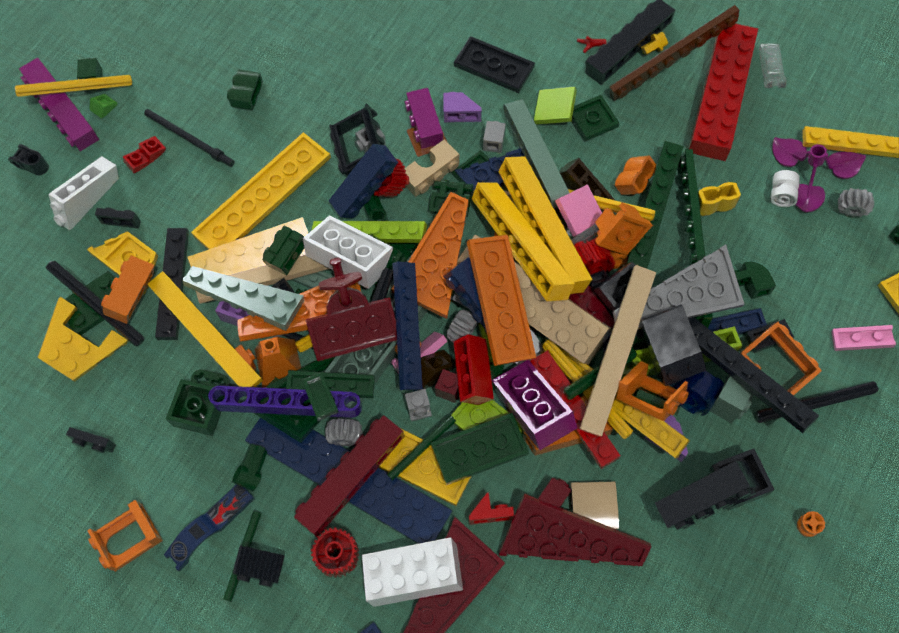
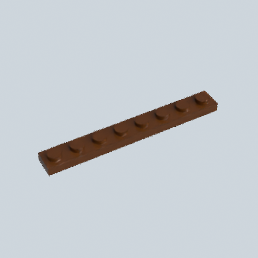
M732 6L609 87L610 97L613 101L625 97L629 91L640 87L649 78H654L664 68L671 67L675 61L681 57H686L695 48L703 46L710 38L717 37L727 27L734 26L739 17L737 6Z

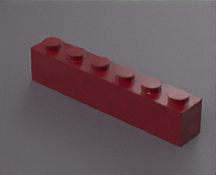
M384 415L380 419H375L370 425V431L358 438L355 448L343 455L340 465L328 472L325 482L313 489L310 499L297 507L294 516L297 522L316 538L320 536L405 437L404 431Z

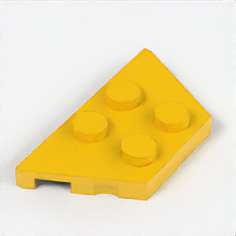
M128 231L118 235L116 238L104 241L105 244L96 248L91 246L87 249L92 256L118 276L121 274L120 268L123 262L128 261L131 255L153 264L154 267L158 259L155 251Z

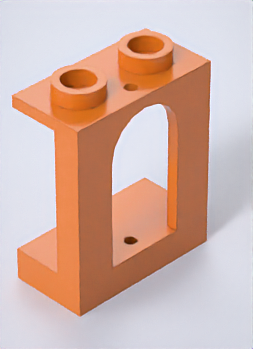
M640 361L619 382L616 399L664 422L670 415L673 416L680 404H684L689 394L686 391L688 382L685 381L678 389L665 386L662 382L647 376L649 364ZM639 387H642L666 398L667 401L664 403V408L660 409L632 396V394Z
M137 500L128 504L130 508L128 511L97 531L87 530L91 536L88 539L93 549H98L101 555L99 561L105 569L108 568L116 572L163 541L145 508ZM137 521L146 538L122 554H110L107 549L109 539Z

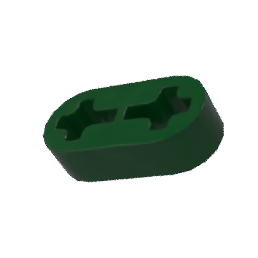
M196 370L191 376V382L199 383L197 379H201L204 376L209 382L201 381L200 384L215 387L214 383L221 384L223 381L225 386H231V382L226 376L207 370Z

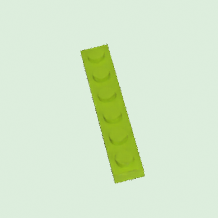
M313 221L312 230L322 221ZM342 221L366 234H373L386 243H420L427 229L425 221Z

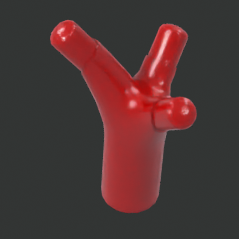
M586 36V39H577V42L587 45L583 53H586L592 47L606 45L607 43L606 39H592L589 36Z

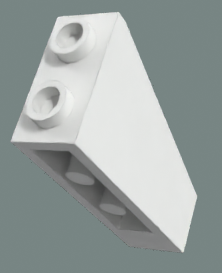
M101 156L49 193L54 221L59 226H64L71 230L119 179L116 165Z

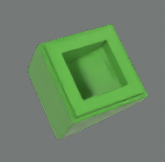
M106 94L90 98L89 109L98 117L104 118L118 103Z

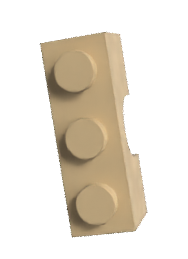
M443 140L430 149V161L433 163L431 167H421L414 161L405 168L407 170L405 173L409 176V184L405 187L415 197L425 193L435 181H441L447 173L452 172L459 166V153L447 141Z

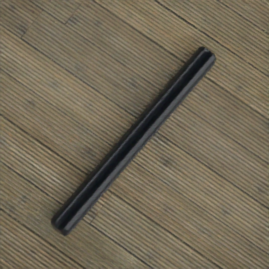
M56 261L48 263L46 266L47 271L134 346L142 344L144 337L128 323L126 324L104 315L103 306H101L102 301Z
M871 381L801 399L800 401L810 409H816L875 394L879 391L876 382ZM770 407L758 410L755 413L756 420L759 423L781 418Z

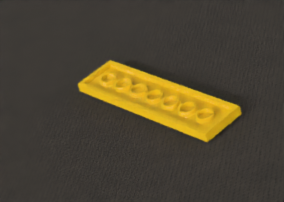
M303 132L191 232L192 235L208 250L235 241L237 238H243L331 158L330 153Z

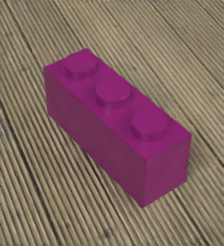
M423 88L407 92V100L404 101L406 112L410 111L411 114L409 116L410 125L416 129L414 131L416 143L420 142L421 149L436 146L443 141V132L429 89Z

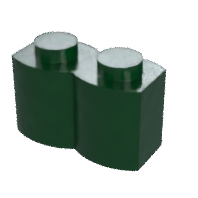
M240 69L237 71L232 79L233 85L227 92V100H229L231 107L248 110L254 109L263 83L261 73Z

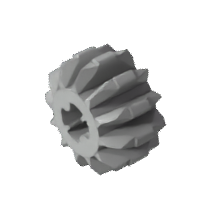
M850 188L849 190H844L838 198L839 212L844 213L845 216H867L874 208L873 193L867 192L866 189Z
M461 310L456 314L447 331V338L451 342L467 334H473L478 322L473 318L470 311Z
M332 419L327 422L325 429L326 440L330 444L339 446H355L356 441L362 435V425L353 419Z

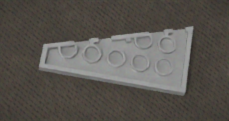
M722 246L712 254L705 256L695 264L690 265L658 286L653 287L650 290L641 319L680 304L683 305L688 318L745 305L727 246ZM620 308L613 312L615 322ZM641 321L639 323L638 329L642 328Z

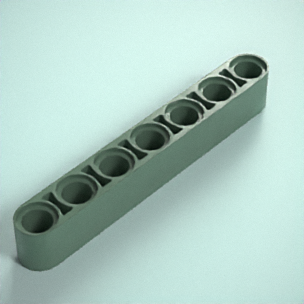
M523 99L504 104L505 117L524 156L531 165L553 208H557L555 200L569 194V191Z

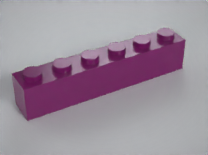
M38 57L19 68L23 75L20 78L24 84L56 82ZM65 92L33 95L35 99L40 98L38 102L44 111L46 109L49 110L47 114L53 123L56 121L59 123L56 126L62 135L65 133L68 135L65 138L71 147L76 146L81 152L99 140L92 127Z

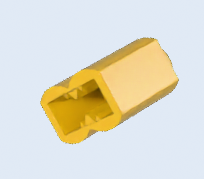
M727 182L718 187L709 186L699 190L698 197L701 216L711 215L716 211L725 212L733 209L741 196L737 183Z

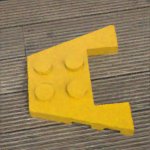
M60 297L38 358L75 382L96 367L103 359L110 357L117 349L125 346L129 341L111 330L99 347L92 344L65 326L78 308Z

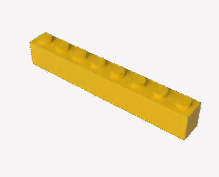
M525 156L505 157L498 172L518 210L574 281L575 286L571 294L583 293L592 281V278Z
M478 182L471 199L498 236L508 235L512 255L546 301L568 300L575 286L568 273L498 183Z

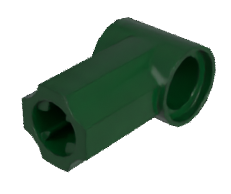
M373 194L369 202L364 205L370 221H377L379 219H382L380 221H389L379 197Z
M254 444L249 445L242 464L234 473L232 483L252 492L257 488L262 477L260 471L267 456V450L264 447Z

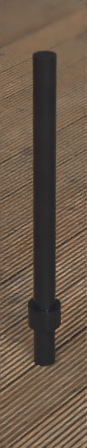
M145 110V116L207 152L214 160L221 161L230 167L234 165L235 161L224 155V152L220 149H214L153 111Z

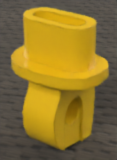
M663 32L652 34L651 42L641 47L643 54H648L655 49L658 52L663 51V47L668 45V40Z

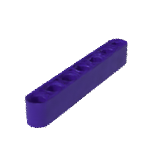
M215 386L208 394L210 402L218 411L316 416L312 405L303 406L304 401L309 399L306 390ZM330 391L339 413L329 417L353 418L362 412V404L356 393ZM225 395L223 401L216 402L218 397ZM241 397H247L245 402L238 403V400ZM269 398L267 403L259 404L261 399ZM284 399H291L289 404L281 405ZM354 401L357 403L354 408L346 407L349 402Z

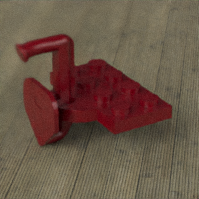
M337 257L329 262L332 265L335 277L319 283L320 290H337L329 297L326 305L327 314L306 319L317 361L397 340L396 319L390 297L368 302L366 296L361 291L348 288L363 279L361 272L344 274L341 265L342 260Z

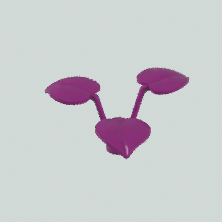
M775 137L773 140V155L779 164L793 167L798 163V160L803 162L808 158V163L813 167L809 185L799 184L798 201L795 206L803 212H813L824 203V189L820 186H813L816 169L824 163V160L827 168L833 169V174L836 177L849 179L858 174L866 159L865 155L853 152H836L828 157L827 149L823 145H814L810 151H807L806 147H803V143L796 139Z

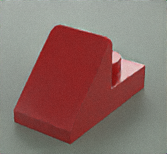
M487 492L469 515V525L511 521L514 518L513 507L501 504L494 506L495 509H491L489 492Z

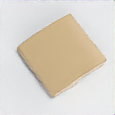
M615 481L571 482L573 513L613 529H619Z

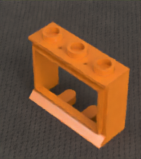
M776 322L743 349L740 354L754 364L746 354L769 335L804 374L800 380L787 390L792 395H795L822 370L819 368L818 362L804 351L802 344L790 336L788 329L779 322ZM755 363L754 365L761 370V367Z

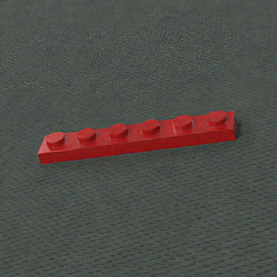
M547 350L535 359L530 360L532 365L573 411L577 424L575 432L600 469L618 460L621 455L605 432H603L602 437L580 430L587 406L579 395L571 400L566 398L563 391L571 383Z

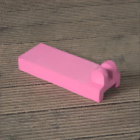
M893 326L833 329L834 350L893 348L896 345L892 333Z
M434 331L421 343V358L433 354L447 342L444 335ZM394 358L392 365L399 374L398 358Z

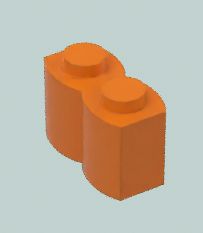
M650 155L630 158L626 162L623 172L616 178L615 187L621 195L642 193L647 186L648 179L655 173L656 163Z

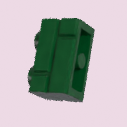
M284 225L281 230L276 232L272 245L265 249L262 260L270 268L287 276L305 248L304 236Z

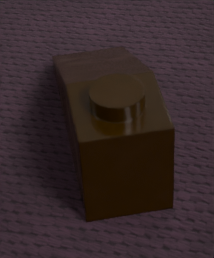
M580 158L568 162L559 171L568 189L575 191L588 185L593 195L615 200Z

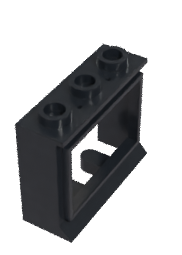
M367 103L363 109L334 125H329L331 130L330 137L335 145L334 152L339 160L338 167L340 172L346 176L350 174L361 158L350 163L342 134L364 123L370 145L385 144L384 139L377 134L380 125L373 119L378 114Z

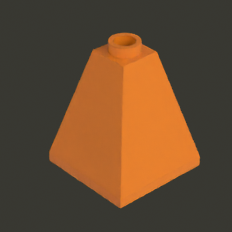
M274 337L262 340L254 350L259 374L263 380L261 382L262 388H266L275 377L278 379L286 377L288 370L297 371L301 369L294 339Z

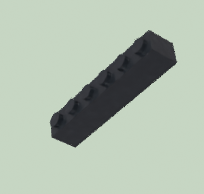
M662 0L649 3L642 13H638L630 24L627 23L623 27L621 32L614 34L606 45L603 44L596 54L588 57L585 62V73L602 85L635 56L642 46L651 41L652 34L660 33L672 22L675 9Z

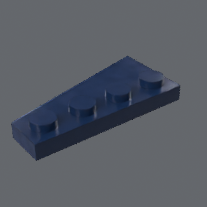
M521 148L507 152L505 156L499 158L495 156L489 158L487 162L481 164L477 162L463 170L462 168L456 169L455 173L461 181L466 182V184H473V192H470L473 196L478 182L498 183L500 187L503 186L505 183L498 171L505 157H524Z

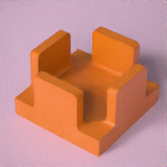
M622 202L619 205L621 210L616 215H614L610 208H606L595 221L599 228L597 231L598 237L595 241L598 246L628 255L653 225L649 220L642 218L635 207Z

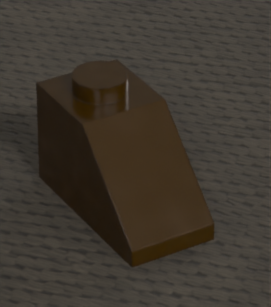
M445 350L421 358L423 389L434 386L438 382L443 369L451 371L456 367V361Z

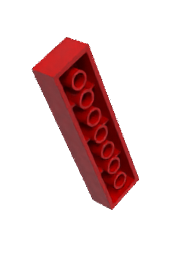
M735 24L724 29L716 37L689 149H693V154L726 162L734 139L758 28Z

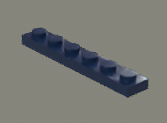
M397 261L393 263L400 390H422L415 263Z

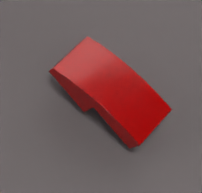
M153 136L139 143V149L123 156V162L133 173H136L161 156L166 151V147L156 136Z

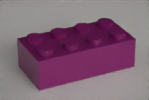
M529 360L492 380L497 397L508 411L513 413L515 420L539 450L577 429L573 411Z

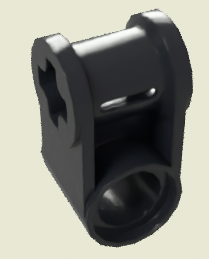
M19 144L15 154L8 158V161L15 167L38 176L45 174L49 169L48 163L38 151L32 150L23 144Z

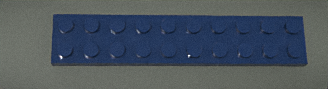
M262 418L257 421L245 439L246 443L250 445L254 444L264 447L267 450L268 456L320 486L325 482L328 472L333 468L336 469L340 465L343 455L349 451L342 446L328 443L326 437L314 430L300 443ZM380 468L371 475L348 502L417 544L437 540L452 514L451 509L399 479L395 478L392 481L387 476V472Z

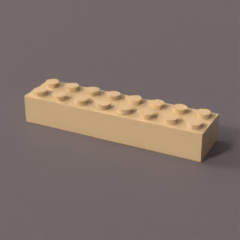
M474 235L472 239H477L481 237ZM468 247L465 248L459 257L457 265L466 258H470ZM514 261L528 323L583 364L589 365L613 329L570 299L546 301L519 263Z

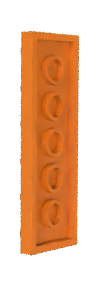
M508 235L468 240L466 243L494 366L535 359L536 353Z

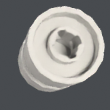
M782 170L774 174L773 189L771 191V202L774 205L790 207L797 203L800 176L796 172Z

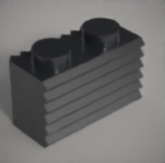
M240 545L233 575L237 576L236 580L249 583L250 579L259 580V585L272 588L273 584L278 585L285 555Z

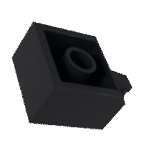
M754 448L719 461L709 469L710 473H713L735 461L747 462L760 485L759 488L755 489L756 494L746 499H735L736 504L728 507V511L768 496L775 490Z

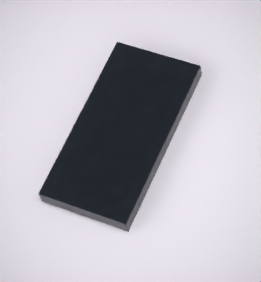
M470 36L455 59L454 67L519 93L533 71L535 62Z

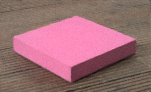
M588 185L555 200L573 237L595 226V221L602 214Z

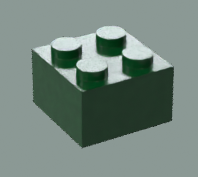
M180 379L166 420L173 427L213 436L222 412L212 405L208 397L210 390L214 387ZM225 395L218 397L216 402L223 401Z

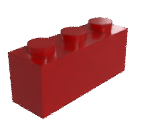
M467 334L453 341L460 402L481 405L493 400L486 338Z

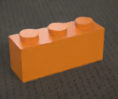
M132 255L128 261L123 262L119 278H114L111 284L112 291L109 295L104 296L101 303L104 315L126 324L130 320L148 286L147 284L154 274L153 264Z

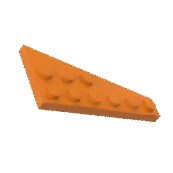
M452 192L448 195L408 261L415 263L418 305L446 319L448 318L453 290L447 285L444 276L458 264L468 209V199Z
M358 283L348 287L361 291L360 284ZM319 286L300 293V295L304 296V303L287 331L264 322L263 318L256 315L254 317L248 315L237 320L240 342L308 330L306 319L327 314L326 305L329 297L337 290H320Z

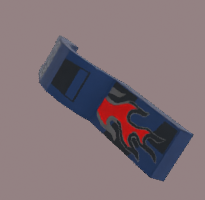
M236 484L206 514L201 515L187 525L175 538L164 556L167 559L171 557L177 564L175 568L180 572L189 563L191 555L199 545L211 535L221 532L255 498L245 488Z

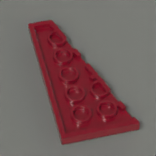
M524 494L499 549L498 556L510 554L519 555V557L523 558L536 556L549 560L576 562L578 560H590L591 563L604 561L614 562L616 565L643 566L651 549V543Z
M454 517L446 538L451 537L457 544L463 590L419 598L404 633H445L505 565V562L456 517Z

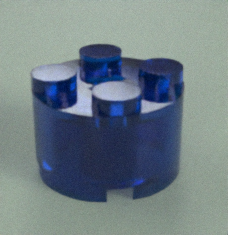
M704 371L678 381L672 386L678 389L687 381L686 391L689 393L688 398L680 406L692 414L700 412L702 413L700 416H705L715 405V401L720 395L724 383L721 379Z

